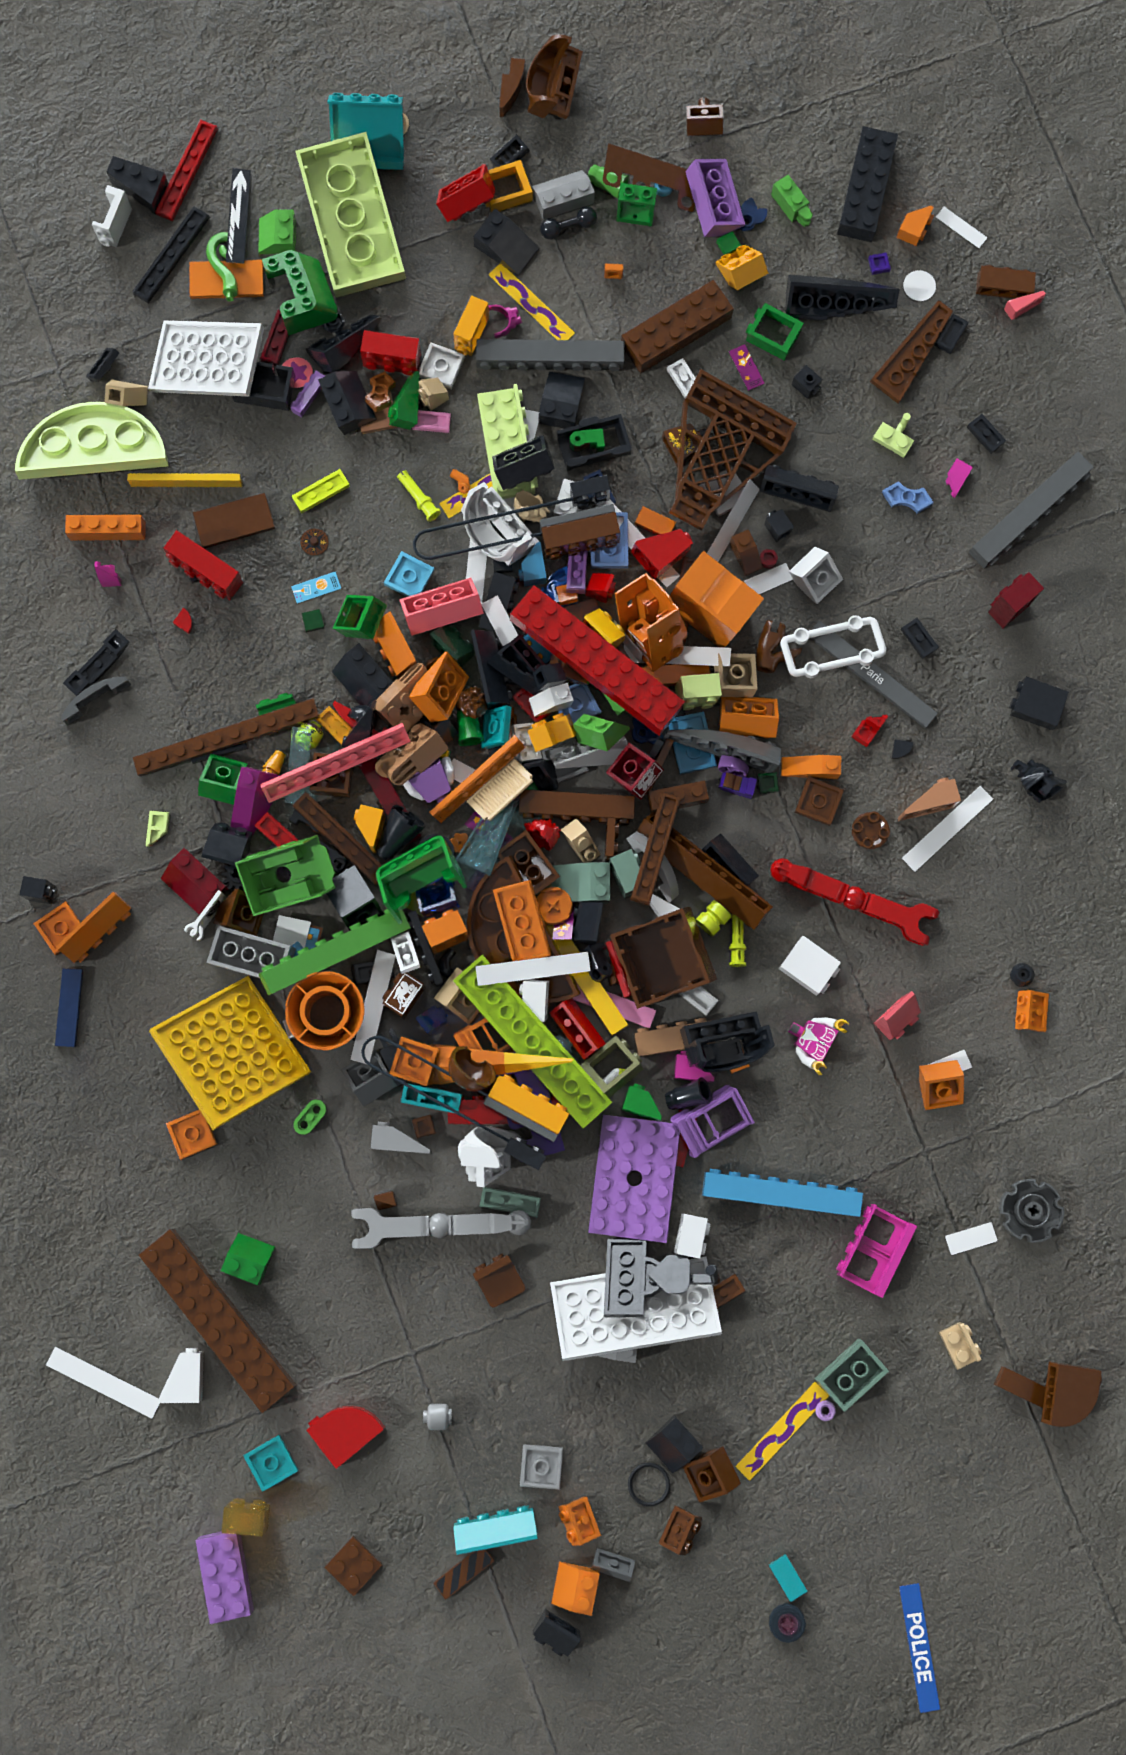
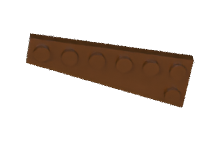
M938 300L873 376L870 383L899 404L953 311Z

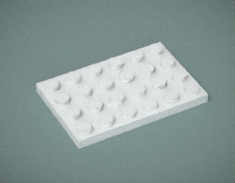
M164 321L148 389L151 392L249 396L264 326L261 323Z

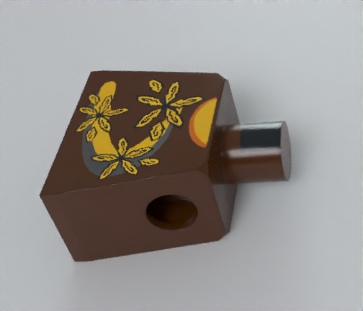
M686 424L687 430L703 437L706 431L705 428L696 431L692 424ZM681 426L665 430L662 434V440L677 468ZM685 436L683 465L692 459L698 447V443Z

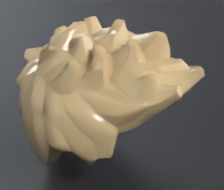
M522 490L515 495L514 510L543 504V499L540 495L534 496L531 492ZM542 507L515 514L523 522L528 520L535 523V521L540 522L542 518H546V514L550 513L547 507Z

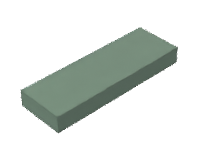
M483 1187L480 1207L506 1212L522 1210L529 1216L538 1217L541 1198Z

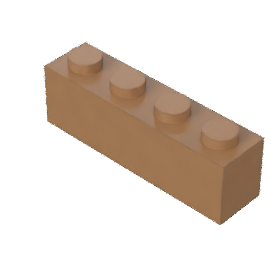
M706 1018L695 1019V1023L691 1024L706 1022ZM687 1021L675 1023L676 1026L668 1027V1024L656 1026V1030L649 1031V1027L637 1029L638 1033H634L637 1055L645 1057L685 1050L680 1029L691 1024H687Z

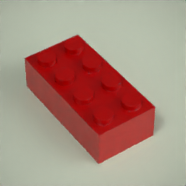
M177 530L163 547L166 553L165 556L169 559L168 562L176 568L181 567L184 569V573L192 579L194 576L197 577L202 586L207 589L211 587L215 590L214 593L222 599L227 598L231 600L243 584L237 570Z

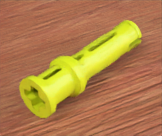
M406 470L402 471L404 475L399 473L397 476L398 480L401 481L415 499L417 508L424 512L428 522L435 520L441 514V510L434 506L430 496H425Z
M732 914V944L729 946L731 962H729V966L745 967L744 922Z

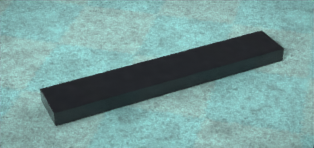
M193 206L132 291L133 295L149 304L210 219L208 214Z

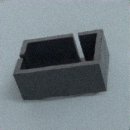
M257 362L250 395L232 396L234 402L289 411L295 382L293 367L276 365L278 374L276 376L273 364Z

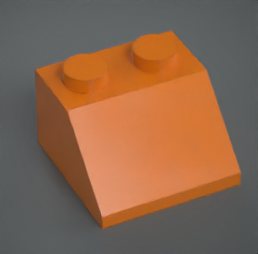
M958 1060L919 1066V1082L925 1110L963 1104L964 1074Z
M559 1561L551 1604L571 1612L592 1616L600 1573L589 1567Z

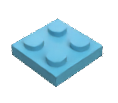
M401 551L385 579L384 585L406 597L423 592L435 569Z

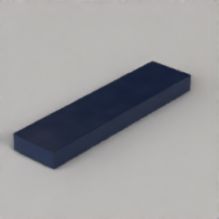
M62 969L55 1046L76 1047L83 970Z

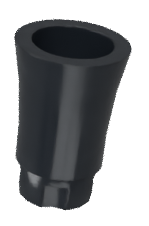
M703 1077L681 1087L674 1088L665 1094L666 1105L672 1110L709 1104L712 1098L710 1087Z

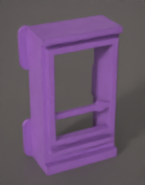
M725 1085L713 1092L709 1104H701L690 1111L684 1109L673 1115L670 1119L674 1126L678 1127L690 1150L688 1154L693 1158H696L699 1154L750 1124L755 1123L737 1088H733L730 1085ZM732 1097L743 1120L719 1133L713 1126L707 1111ZM702 1114L706 1117L713 1131L714 1137L706 1141L695 1118Z

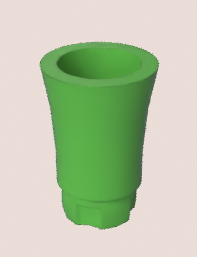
M594 164L588 172L590 182L618 199L620 186L615 188L604 184V167ZM609 172L607 174V180L610 183L617 182L618 178L615 173ZM622 174L621 183L629 184L630 176Z

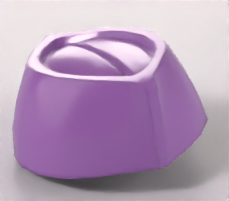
M722 755L718 770L721 773L726 772L746 777L749 767L739 758Z

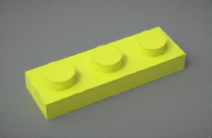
M341 469L292 495V499L300 512L304 513L347 489L350 485Z

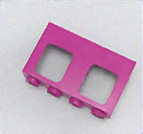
M871 1204L870 1207L867 1206L862 1215L865 1218L862 1224L857 1225L854 1231L856 1235L854 1241L848 1243L845 1250L847 1255L844 1260H840L836 1270H838V1276L883 1298L917 1226L894 1216L875 1204ZM873 1214L892 1223L895 1227L887 1245H881L864 1236V1232ZM855 1250L877 1260V1266L869 1281H865L846 1270Z

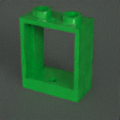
M621 183L616 221L652 227L657 188Z
M765 303L762 309L758 308L756 311L754 323L748 325L745 332L747 333L746 341L785 361L801 333L804 323ZM765 315L792 329L783 346L755 332Z
M347 595L333 629L345 637L373 639L387 605L374 596ZM361 608H364L356 628H353Z

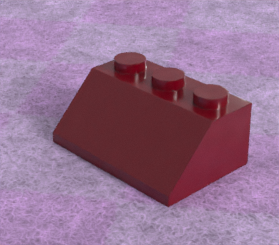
M185 848L170 861L160 878L199 915L218 890L224 895L229 890Z

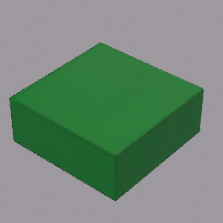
M733 231L716 240L723 255L731 254L741 246Z

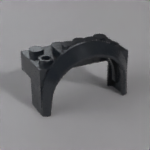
M757 1011L686 1025L680 1029L689 1067L695 1066L708 1073L728 1071L750 1064L762 1058L775 1046L770 1026L765 1025L761 1027ZM734 1038V1039L727 1040V1041H722V1042L707 1044V1043H709V1042H714V1041H719V1040ZM740 1040H742V1043H743V1046H744V1050H745V1053H744V1054H743V1051H742V1047H741V1044H740Z

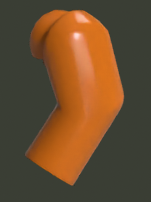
M453 469L450 477L458 481V490L463 494L468 493L470 490L468 476Z

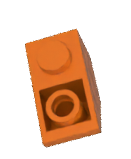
M928 206L907 213L896 238L917 246L918 241H923L927 230L924 229L925 226H930L934 215L931 213L934 207Z

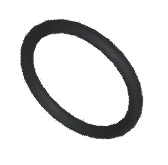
M650 1462L643 1463L631 1472L628 1479V1490L633 1500L638 1504L648 1507L655 1506L663 1502L668 1496L670 1479L665 1469L660 1465ZM644 1467L658 1469L666 1480L664 1494L654 1502L640 1500L632 1489L634 1475Z

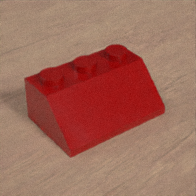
M486 164L439 190L436 205L447 222L460 219L463 216L462 214L467 211L472 212L478 208V205L483 202L484 204L489 203L494 198L495 187Z

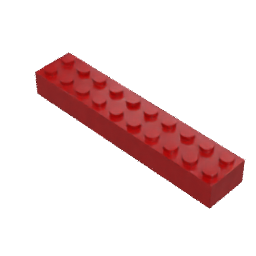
M535 585L510 613V621L658 736L663 733L683 708L685 703L683 699Z

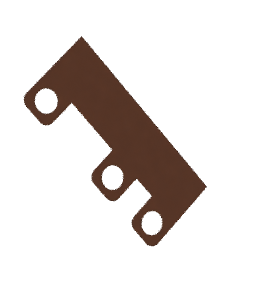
M608 143L603 173L604 184L618 188L623 172L633 176V185L641 181L646 187H650L651 182L678 190V207L689 212H693L695 209L694 199L686 175L687 169ZM609 172L617 175L618 180L616 183H610L607 180ZM685 196L689 197L692 201V205L688 208L684 207L681 203V199Z

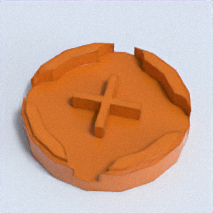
M549 887L542 890L538 897H536L539 911L547 925H557L569 919L573 903L566 891L559 887Z

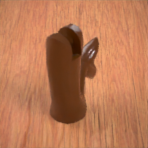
M772 620L766 621L756 652V670L764 673H774L781 662L786 664L783 651L772 654L785 636L786 626L783 623H779L777 633L771 632ZM802 647L790 649L794 665H796L795 658L802 652Z

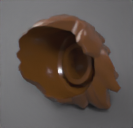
M474 686V688L469 687L462 691L456 703V709L458 711L461 710L466 717L470 716L474 719L485 714L487 702L484 694L481 693V689H477V686Z

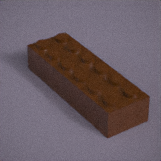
M712 280L621 335V341H624V350L641 374L730 320L734 308L716 282Z

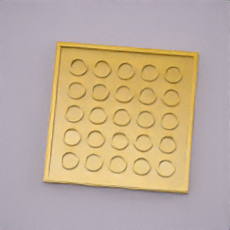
M249 976L149 1030L213 1131L311 1073V1070L288 1038V1035Z

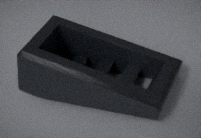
M516 134L490 158V161L496 167H500L502 165L497 161L498 158H501L505 163L504 165L519 161L530 150ZM516 145L519 146V151L515 148ZM511 149H512L513 152L515 153L513 156H512L511 153L509 152V150H511ZM505 153L510 158L508 161L503 156Z

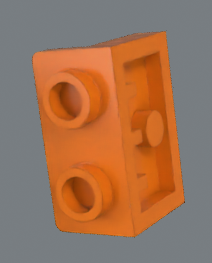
M1032 990L1018 992L1015 1029L1046 1032L1049 994Z
M587 1496L558 1507L560 1519L565 1524L567 1530V1539L573 1546L583 1545L601 1536Z

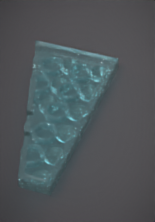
M520 795L493 820L489 821L488 819L480 818L456 857V861L486 875H491Z

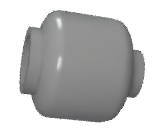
M430 1404L427 1411H423V1423H427L429 1430H446L448 1425H452V1409H449L447 1404Z

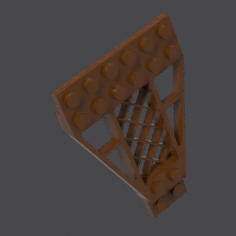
M700 369L683 401L675 501L669 513L702 531L709 516L743 488L749 479L752 480L767 465H770L784 452L797 423ZM688 406L711 419L703 437L686 429ZM724 425L727 433L719 435L717 426ZM713 428L715 436L708 438ZM740 434L743 442L736 444L733 435ZM685 436L696 441L698 447L685 472H683ZM729 436L731 445L723 447L721 438ZM717 440L719 449L711 451L709 441ZM751 442L774 453V456L759 469L743 460ZM705 444L707 452L699 454ZM743 446L739 454L737 447ZM733 449L735 458L727 459L725 451ZM721 452L723 461L715 463L713 454ZM709 455L711 464L703 466L700 457ZM696 459H697L699 468L692 469V467H693V465H694V463H695V461H696ZM735 462L731 470L729 463ZM725 464L727 474L719 475L717 466ZM739 466L753 473L725 496ZM713 468L715 477L707 479L705 470ZM701 471L703 480L695 482L692 473ZM728 477L723 485L721 479ZM717 480L719 489L711 491L709 482ZM704 483H705L706 489H704V488H702V487H700V486H698V485H701V484H704Z

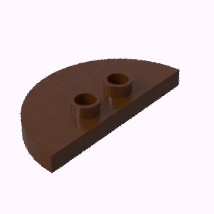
M511 855L499 861L484 875L473 893L468 909L467 932L471 951L475 960L483 955L490 964L512 962L493 893L494 889L524 881ZM541 915L551 955L547 957L559 956L561 953L555 941L552 940L553 937ZM571 974L531 979L549 981L548 1003L568 1000L581 994ZM524 980L507 982L522 999V996L519 995L520 984H523Z

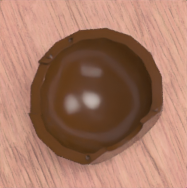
M467 1046L456 1047L449 1058V1074L452 1080L459 1087L469 1091H480L490 1086L496 1077L493 1066L485 1060L480 1063L475 1062L471 1058L472 1051Z

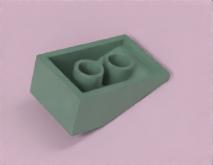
M610 862L552 865L560 876L552 882V887H559L566 891L571 897L573 904H579L580 902L609 904Z

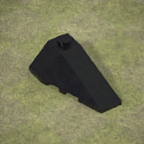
M370 314L352 323L350 329L340 330L335 333L336 336L327 340L324 337L305 350L323 371L338 372L360 348L364 330L373 331L382 320L381 316Z

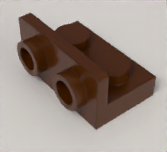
M675 1506L659 1544L678 1555L686 1556L693 1547L692 1540L695 1534L701 1528L702 1517L694 1515L679 1506Z

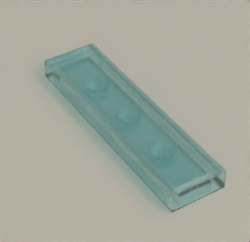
M292 727L288 772L309 763L312 729ZM306 787L285 796V803L294 804L306 792Z

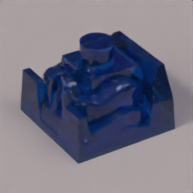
M441 877L415 891L419 912L424 918H430L432 912L441 913L452 906L460 908L454 889L455 881L447 882Z

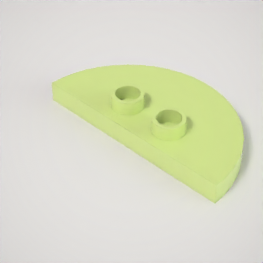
M87 402L63 408L36 425L20 447L16 459L15 472L18 479L21 480L168 467V458L159 433L144 416L125 406L105 402Z

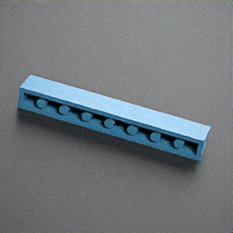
M710 1169L709 1172L704 1173L702 1196L856 1217L861 1216L863 1193H859L858 1188L846 1187V1191L838 1190L836 1185L827 1184L826 1188L819 1187V1183L807 1182V1185H799L798 1180L791 1179L784 1183L780 1182V1178L768 1177V1180H762L760 1175L749 1174L747 1178L741 1177V1173L729 1171V1175L721 1174V1170Z

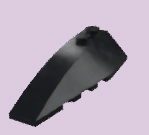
M788 275L785 313L797 319L826 320L830 317H844L848 314H861L865 311L897 308L900 289L854 280Z

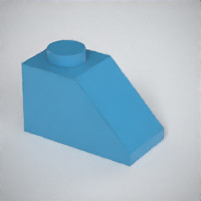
M541 542L536 543L521 563V570H518L519 579L524 582V587L546 584Z

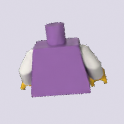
M449 750L422 773L417 772L403 784L411 796L421 801L426 800L427 803L436 799L438 804L447 796L446 793L451 791L450 785L454 782V767L450 757H448Z

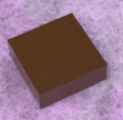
M431 1114L412 1120L417 1139L436 1134Z

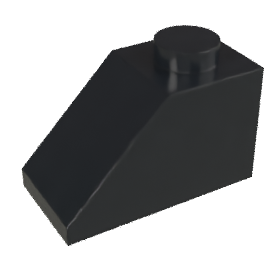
M425 715L419 720L421 724L438 732L445 744L451 742L458 734V731L449 720L430 722Z

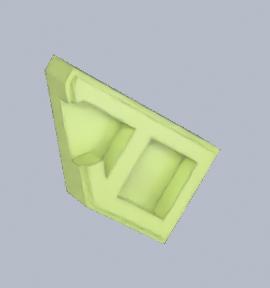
M149 812L146 838L147 847L152 846L168 833L169 812Z

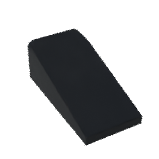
M375 961L353 964L351 966L353 983L355 985L370 982ZM393 969L390 979L394 978Z

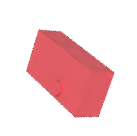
M472 578L400 599L411 636L484 614L479 594Z

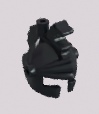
M1033 759L1027 764L1016 760L1011 767V770L1017 769L1020 772L1018 777L1022 778L1021 782L1029 796H1034L1033 799L1038 803L1059 793L1067 783L1066 780L1054 776L1055 774L1049 767L1043 763H1035Z

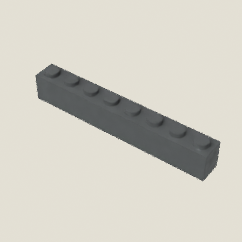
M477 339L476 363L477 368L483 370L499 368L501 370H508L509 368H517L519 370L535 368L537 370L555 369L558 371L564 369H573L575 371L591 369L592 371L609 369L610 371H618L623 369L624 341Z
M1077 452L971 548L969 554L983 568L989 564L993 566L1000 559L998 556L1002 552L1006 554L1013 547L1011 544L1015 540L1019 542L1026 535L1024 532L1028 528L1032 530L1039 523L1037 520L1040 517H1047L1052 512L1051 507L1054 505L1059 506L1065 500L1064 496L1067 493L1071 495L1078 488L1077 484L1080 481L1084 483L1091 476L1090 471L1093 469V466Z

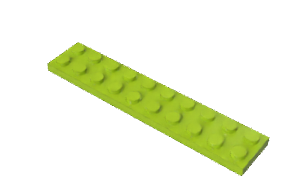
M481 955L459 974L453 982L515 1053L573 1059L570 1063L530 1070L558 1102L568 1108L567 1112L584 1129L612 1101L602 1092L598 1085L507 982L478 986L475 966L490 964Z

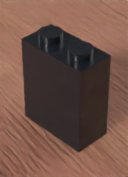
M1027 676L1022 681H1019L1015 689L1018 692L1017 696L1012 699L1009 706L1012 709L1010 715L1053 731L1058 726L1069 692Z

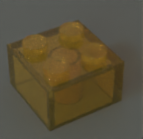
M233 1499L224 1507L221 1533L263 1536L268 1530L270 1504H265L263 1500H253V1503H245V1499Z

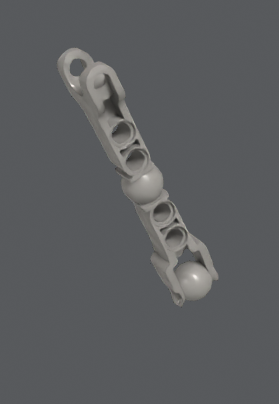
M373 1208L353 1209L351 1211L354 1219H364L369 1225V1232L365 1237L352 1241L353 1248H375L383 1239L392 1237L432 1235L435 1238H444L447 1235L496 1234L506 1231L514 1235H523L531 1227L529 1215L522 1210H515L509 1215L466 1214L447 1216L444 1213H436L431 1217H383L379 1211Z

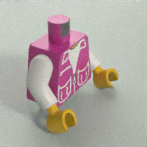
M813 1018L811 1021L808 1020L804 1027L793 1022L788 1031L798 1037L794 1046L801 1062L814 1069L818 1075H822L819 1071L820 1067L827 1069L822 1061L833 1043L838 1030L843 1033L847 1032V1030L842 1029L843 1024L849 1025L844 1019Z

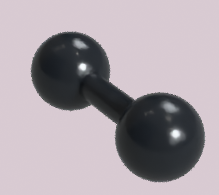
M582 207L578 211L577 217L562 222L552 218L544 220L540 231L544 238L553 240L559 236L562 229L577 224L584 228L592 227L597 221V214L591 207Z

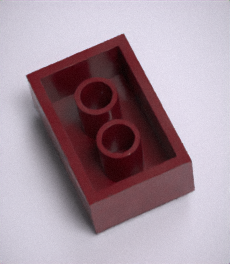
M1030 572L1024 576L1020 574L1009 587L1006 586L999 592V595L990 604L992 608L988 613L1002 628H1005L1034 602L1044 587Z

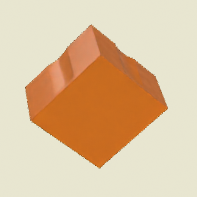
M705 551L699 555L669 595L673 603L679 608L682 619L721 648H725L764 600L761 595L734 576Z

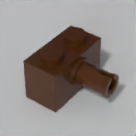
M705 97V103H703V98H700L698 105L686 106L687 136L723 134V104L709 105L710 101Z

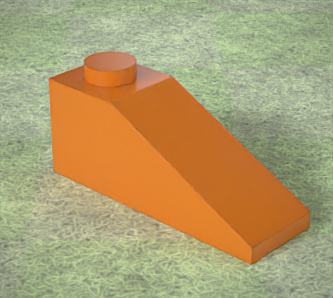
M812 755L781 758V777L808 778L809 776L821 779H838L841 775V756Z

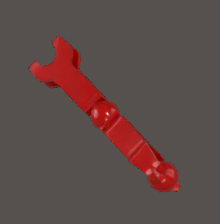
M777 859L771 865L770 872L776 881L787 882L799 890H804L838 904L843 903L850 910H858L868 916L900 928L903 937L909 942L921 946L929 944V936L920 931L918 923L921 918L931 920L938 918L940 913L938 909L924 903L909 908L869 892L865 893L859 887H849L850 885L816 872L811 868L792 864L788 859Z

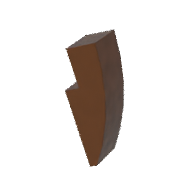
M511 58L510 74H502L499 106L500 117L506 115L519 95L525 75V59Z
M1001 1366L994 1385L1043 1408L1046 1387Z

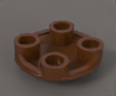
M875 811L861 814L852 825L854 841L865 849L881 847L890 835V827L887 820Z

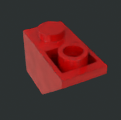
M593 573L585 595L607 603L608 598L612 599L615 592L616 582H614V575Z

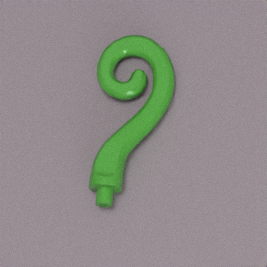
M221 232L209 240L206 254L211 266L223 280V294L226 296V300L231 302L238 294V286L232 272L216 255L217 246L227 242L228 232ZM221 245L219 253L226 259V247Z

